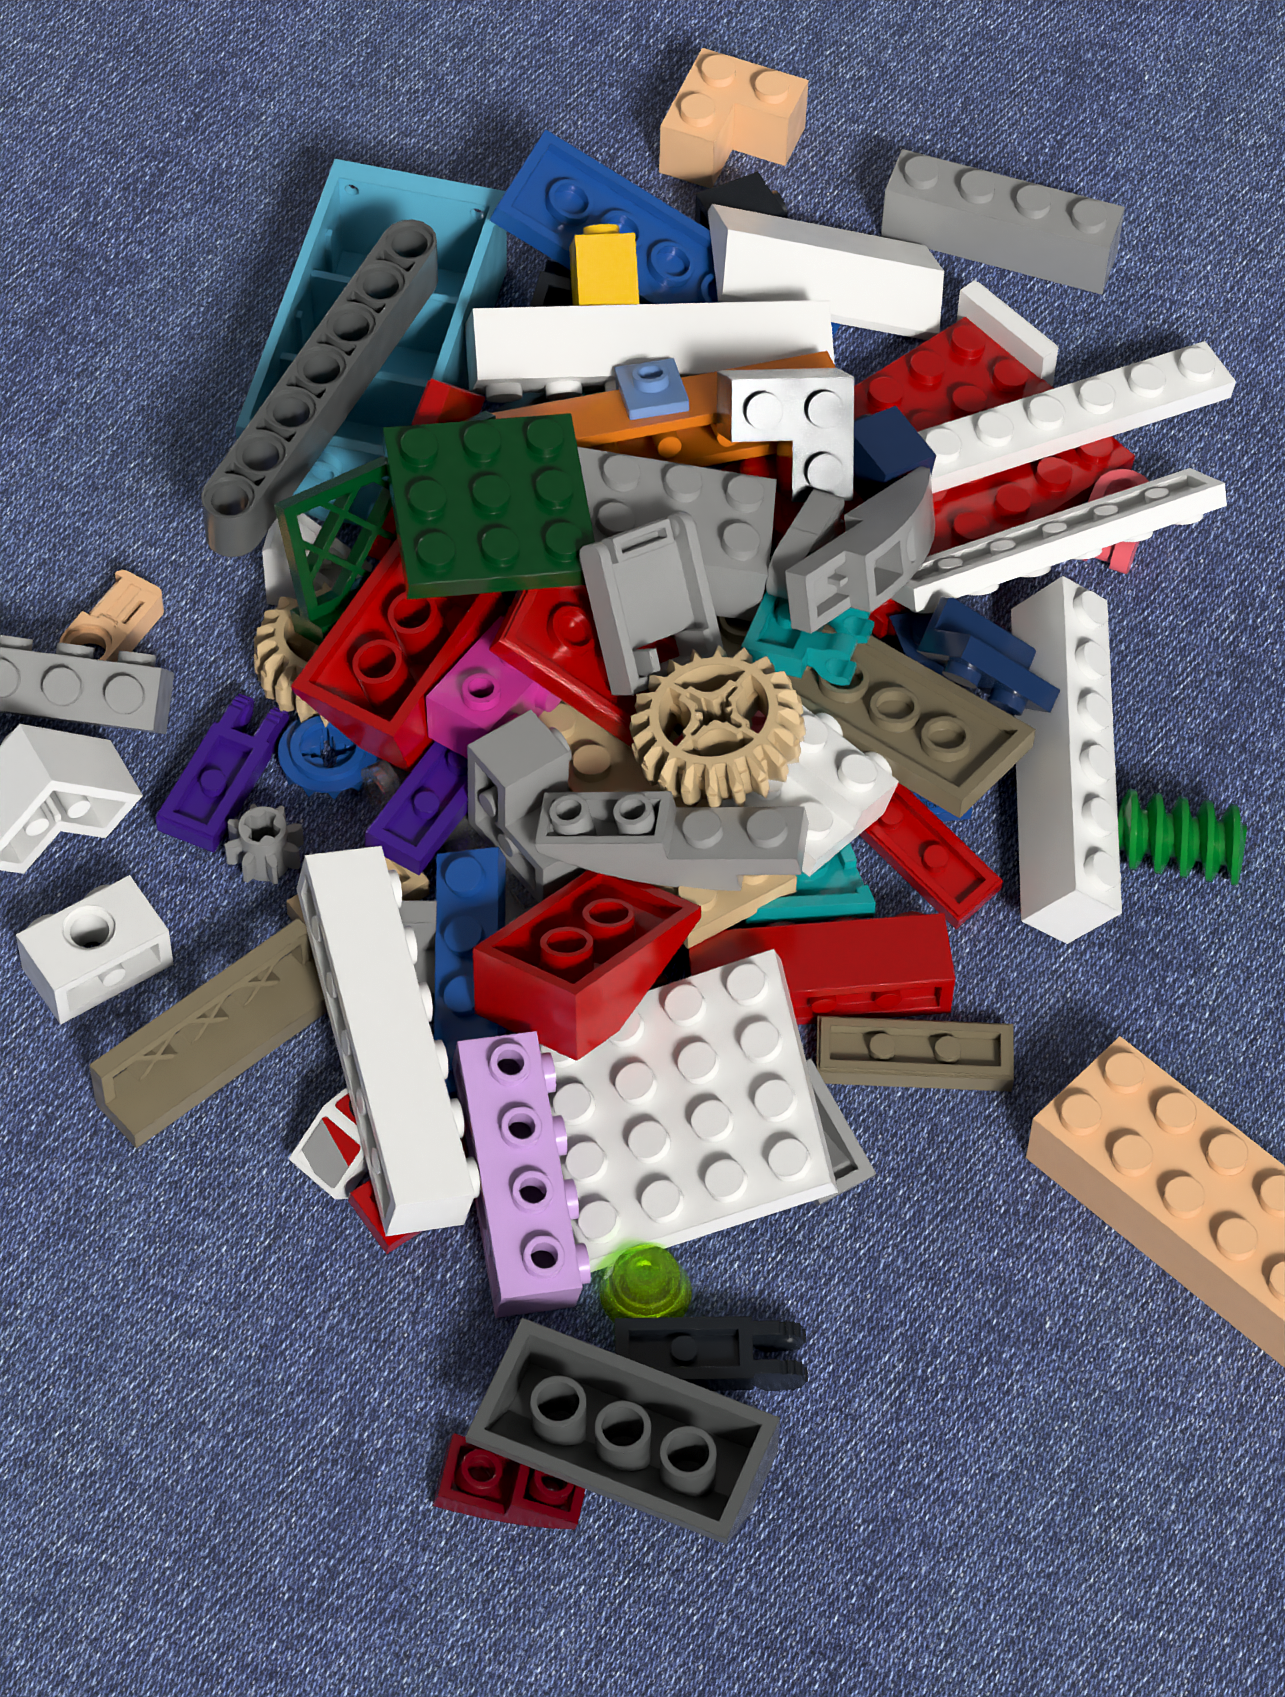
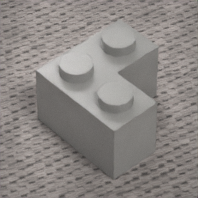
M529 710L467 745L468 823L489 847L500 848L506 857V866L538 903L585 873L587 869L538 853L535 847L544 793L570 792L569 761L572 758V754L562 733L555 727L548 728L532 710Z

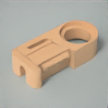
M127 570L115 572L116 582L89 614L82 611L62 634L59 643L75 645L97 644L106 650L104 655L98 660L117 662L119 651L132 652L163 615L164 606L161 589Z

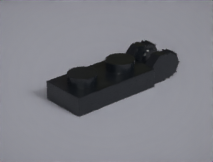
M752 1316L615 1318V1354L710 1391L753 1390V1386L764 1391H788L802 1388L808 1382V1369L802 1364V1361L798 1362L789 1359L784 1361L781 1359L753 1360V1348L764 1353L800 1349L806 1343V1329H803L801 1323L787 1320L784 1322L779 1320L752 1321Z

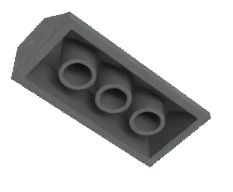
M522 1318L465 1438L467 1443L727 1545L752 1512L777 1455L780 1417Z

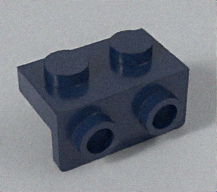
M946 596L940 598L917 652L944 667L942 674L950 680L969 688H978L988 694L987 701L1007 713L1021 716L1024 709L1051 713L1060 689L1029 671L1036 654L1035 648L955 598Z

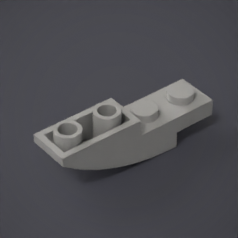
M918 467L845 514V533L785 571L791 628L813 633L850 607L871 613L889 600L913 577L929 554L935 534L930 468Z
M672 791L545 792L535 847L538 853L567 864L627 880L669 887L684 886L709 890L741 891L743 875H801L809 821L805 806L676 807Z

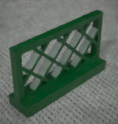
M484 411L463 421L496 419V415ZM384 456L274 504L298 603L297 607L290 610L294 630L318 646L321 645L372 572L361 567L377 535L393 542L397 539V535L381 528L392 507L388 478L387 480L382 479L387 476ZM374 482L383 488L367 520L348 512L359 489ZM336 499L335 502H334V504H332V503L329 502V501H332V500ZM321 506L330 510L314 544H311L302 539L297 516ZM345 518L363 527L347 560L328 552ZM305 549L310 551L308 556H306ZM324 559L342 566L343 568L332 590L316 597L313 580Z

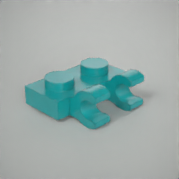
M766 590L741 645V650L745 647L748 653L752 655L753 662L767 656L774 665L775 672L785 671L788 676L802 678L806 667L810 666L816 670L820 677L829 683L841 686L850 685L857 668V663L850 660L857 643L864 644L868 642L874 628V621L868 619L870 612L850 607L826 623L833 627L837 633H823L822 630L825 625L813 633L791 628L788 600L770 595Z

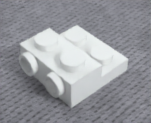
M803 706V714L801 716L804 718L806 734L804 735V741L800 742L801 754L799 756V763L787 764L789 773L787 774L786 782L768 780L770 790L768 791L767 799L754 791L746 794L744 807L805 806L809 825L802 871L810 877L884 814L899 781L892 776L891 767L883 756L873 751L863 753L843 737L841 726L832 716L826 713L814 715ZM733 799L722 800V807H739Z

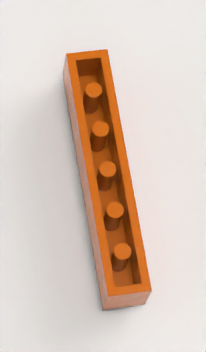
M822 351L725 370L836 367L828 351ZM717 371L681 378L689 399V411L630 420L620 390L618 389L491 413L496 415V419L571 413L577 447L698 467L777 453V441L731 442L717 432Z

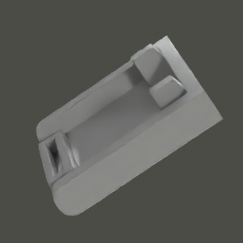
M678 512L666 518H661L605 538L600 542L583 546L580 549L581 566L612 695L637 694L648 689L650 675L668 676L666 669L669 660L659 663L656 648L637 649L639 647L674 634L679 656L670 660L682 666L690 663L693 649L702 656V659L713 657L718 645L724 650L696 526L689 513Z

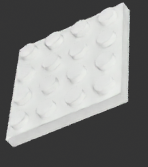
M774 949L649 990L620 1031L578 1061L539 1044L540 1052H550L554 1062L556 1091L548 1093L552 1116L562 1115L566 1128L567 1155L559 1156L563 1180L573 1179L576 1185L579 1217L578 1219H572L571 1225L575 1244L585 1243L590 1262V1273L838 1193L782 961Z

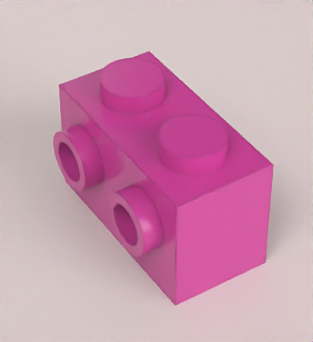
M502 616L494 622L426 696L428 737L467 759V745L529 710H532L538 717L543 711L551 712L561 701L554 694L489 651L504 620Z

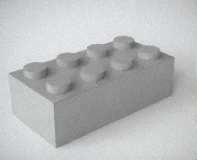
M577 447L595 542H600L605 538L661 518H666L678 512H687L692 516L696 526L716 616L753 621L761 604L766 587V579L769 576L768 569L770 565L777 479Z

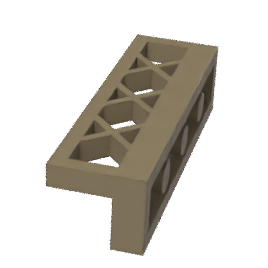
M297 918L89 1064L96 1106L136 1149L328 1012L316 963L313 959L306 925Z

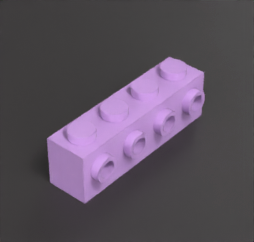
M537 1031L457 1041L452 1068L457 1097L463 1111L464 1138L468 1158H474L480 1176V1195L478 1198H475L495 1318L575 1307L583 1288L582 1284L590 1283V1262L585 1243L575 1244L571 1220L578 1219L579 1203L574 1180H563L559 1156L567 1155V1135L562 1115L552 1116L548 1093L556 1091V1075L552 1055L550 1052H540Z

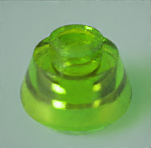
M638 1245L623 1252L607 1267L601 1278L599 1296L604 1312L613 1323H615V1318L684 1317L691 1303L692 1286L686 1270L669 1252L654 1245Z

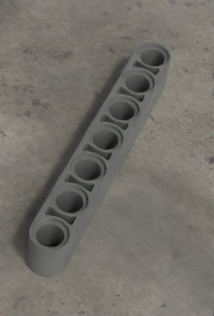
M413 219L401 220L392 224L383 233L204 486L201 499L206 542L210 549L217 554L227 557H238L250 553L258 546L277 518L274 504L294 494L436 289L438 283L436 233L426 223Z

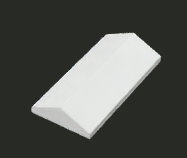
M712 204L709 208L708 218L718 301L830 300L831 322L923 340H929L939 333L944 270L927 246Z

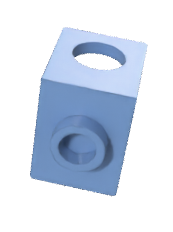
M674 358L614 367L616 390H620L630 420L689 411V399Z

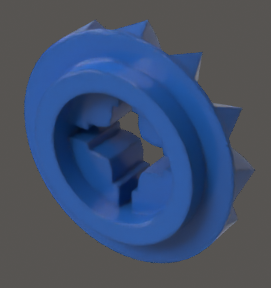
M320 715L313 716L302 723L300 718H298L285 730L279 742V766L284 771L288 785H299L303 788L308 798L315 792L328 793L334 800L340 791L349 788L359 792L363 780L369 775H375L378 757L359 748L331 723L325 728ZM329 740L330 748H334V753L337 756L336 764L333 765L334 768L324 766L321 758V750L324 749V741Z

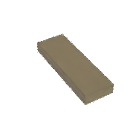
M817 1016L816 1068L825 1084L1012 1092L1014 1082L1013 1024Z

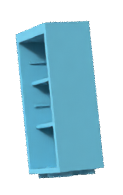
M334 159L236 423V438L240 437L373 247L392 224L401 220L413 219L422 221L433 229L437 239L438 283L430 298L293 495L384 456L382 445L383 427L408 426L412 424L428 380L430 381L431 378L467 389L469 378L465 323L473 308L495 307L507 271V231L489 221L506 191ZM349 185H353L358 189L351 188ZM474 209H479L483 213L477 212ZM374 482L361 487L348 512L367 520L383 487ZM334 499V500H332V501H329V502L332 503V504H334V502H335L336 499ZM318 506L303 514L325 521L330 510ZM346 518L343 521L344 523L358 525Z

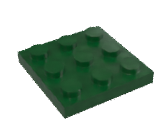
M571 413L383 427L382 445L407 600L586 585L579 553L583 546L594 543L595 538Z

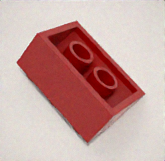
M396 539L295 679L291 688L297 696L359 748L411 773L434 742V740L428 737L426 696L500 616L505 618L508 608L501 592L407 600L398 539Z

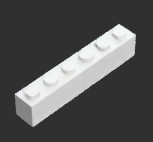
M830 300L473 308L465 323L469 391L477 394H486V400L495 403L520 400L523 397L522 393H546V399L559 401L580 397L582 392L586 391L607 392L616 390L614 367L674 358L681 378L822 351H828L834 363Z
M1062 576L1011 609L1012 635L1036 650L1029 671L1060 689L1051 713L1024 709L1021 716L1014 715L1015 718L1036 729L1033 747L1016 763L1021 921L1068 944L1122 913L1107 600Z
M382 846L305 855L296 889L385 1236L464 1225L473 1199L478 1198L480 1195V1176L474 1158H465L460 1139L464 1135L463 1111L457 1098H449L445 1079L448 1077L447 1052L443 1041L434 1040L429 1022L433 1016L432 997L427 983H418L414 968V964L417 962L416 937L410 925L403 926L398 909L402 905V888L399 875L395 869L388 870Z

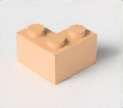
M702 48L660 125L659 173L712 188L732 150L786 166L805 129L809 80Z

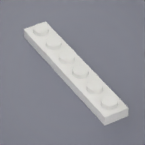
M1206 341L918 431L920 436L936 454L931 475L932 494L1231 398L1236 381Z
M1188 468L926 557L913 577L890 599L902 604L915 613H933L940 598L943 596L956 599L965 595L989 594L996 591L1000 583L1017 577L1044 575L1051 570L1052 565L1070 559L1084 560L1094 558L1102 553V548L1119 542L1143 541L1150 538L1154 530L1172 524L1186 525L1196 523L1203 519L1204 513L1227 506L1225 483Z

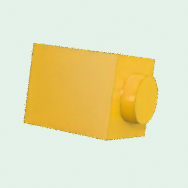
M598 224L584 227V235H575L569 246L573 306L639 304L635 233H620L619 226L614 224Z

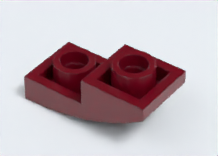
M453 1433L447 1443L432 1506L504 1523L575 1530L578 1525L586 1489L467 1443L465 1436Z

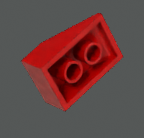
M587 870L473 947L475 1014L517 1034L537 1031L539 1044L578 1061L620 1031L701 919V906L648 883Z

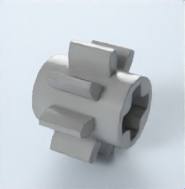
M251 804L250 810L243 814L240 821L229 819L227 822L230 841L224 844L226 862L230 865L242 863L244 882L248 883L255 879L278 884L279 877L287 871L288 867L291 869L300 868V851L298 847L304 844L302 825L297 823L286 825L285 807L279 806L274 809L266 806L257 807L255 804Z

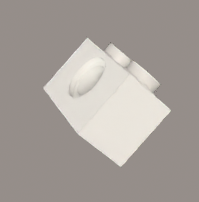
M130 875L111 885L106 884L96 887L83 900L56 914H47L37 918L25 930L16 934L22 969L60 1025L174 965L169 930ZM88 943H102L99 946L92 948L82 947Z

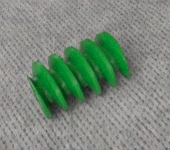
M1129 788L1120 802L1117 817L1119 852L1120 850L1126 852L1129 870L1136 871L1145 854H1149L1152 858L1155 874L1161 875L1169 860L1175 858L1180 878L1187 879L1195 863L1202 862L1206 882H1213L1220 867L1227 866L1231 885L1238 886L1246 842L1247 822L1242 824L1237 804L1231 803L1225 810L1222 818L1217 820L1212 800H1204L1196 815L1191 816L1189 802L1185 796H1179L1171 811L1166 812L1161 793L1154 792L1143 809L1140 808L1136 789Z

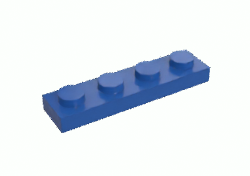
M499 847L440 853L436 856L437 928L435 935L434 1040H442L446 1048L448 1077L445 1079V1084L450 1099H458L452 1068L457 1041L505 1035V1027L475 1014L473 947L505 926L506 857Z

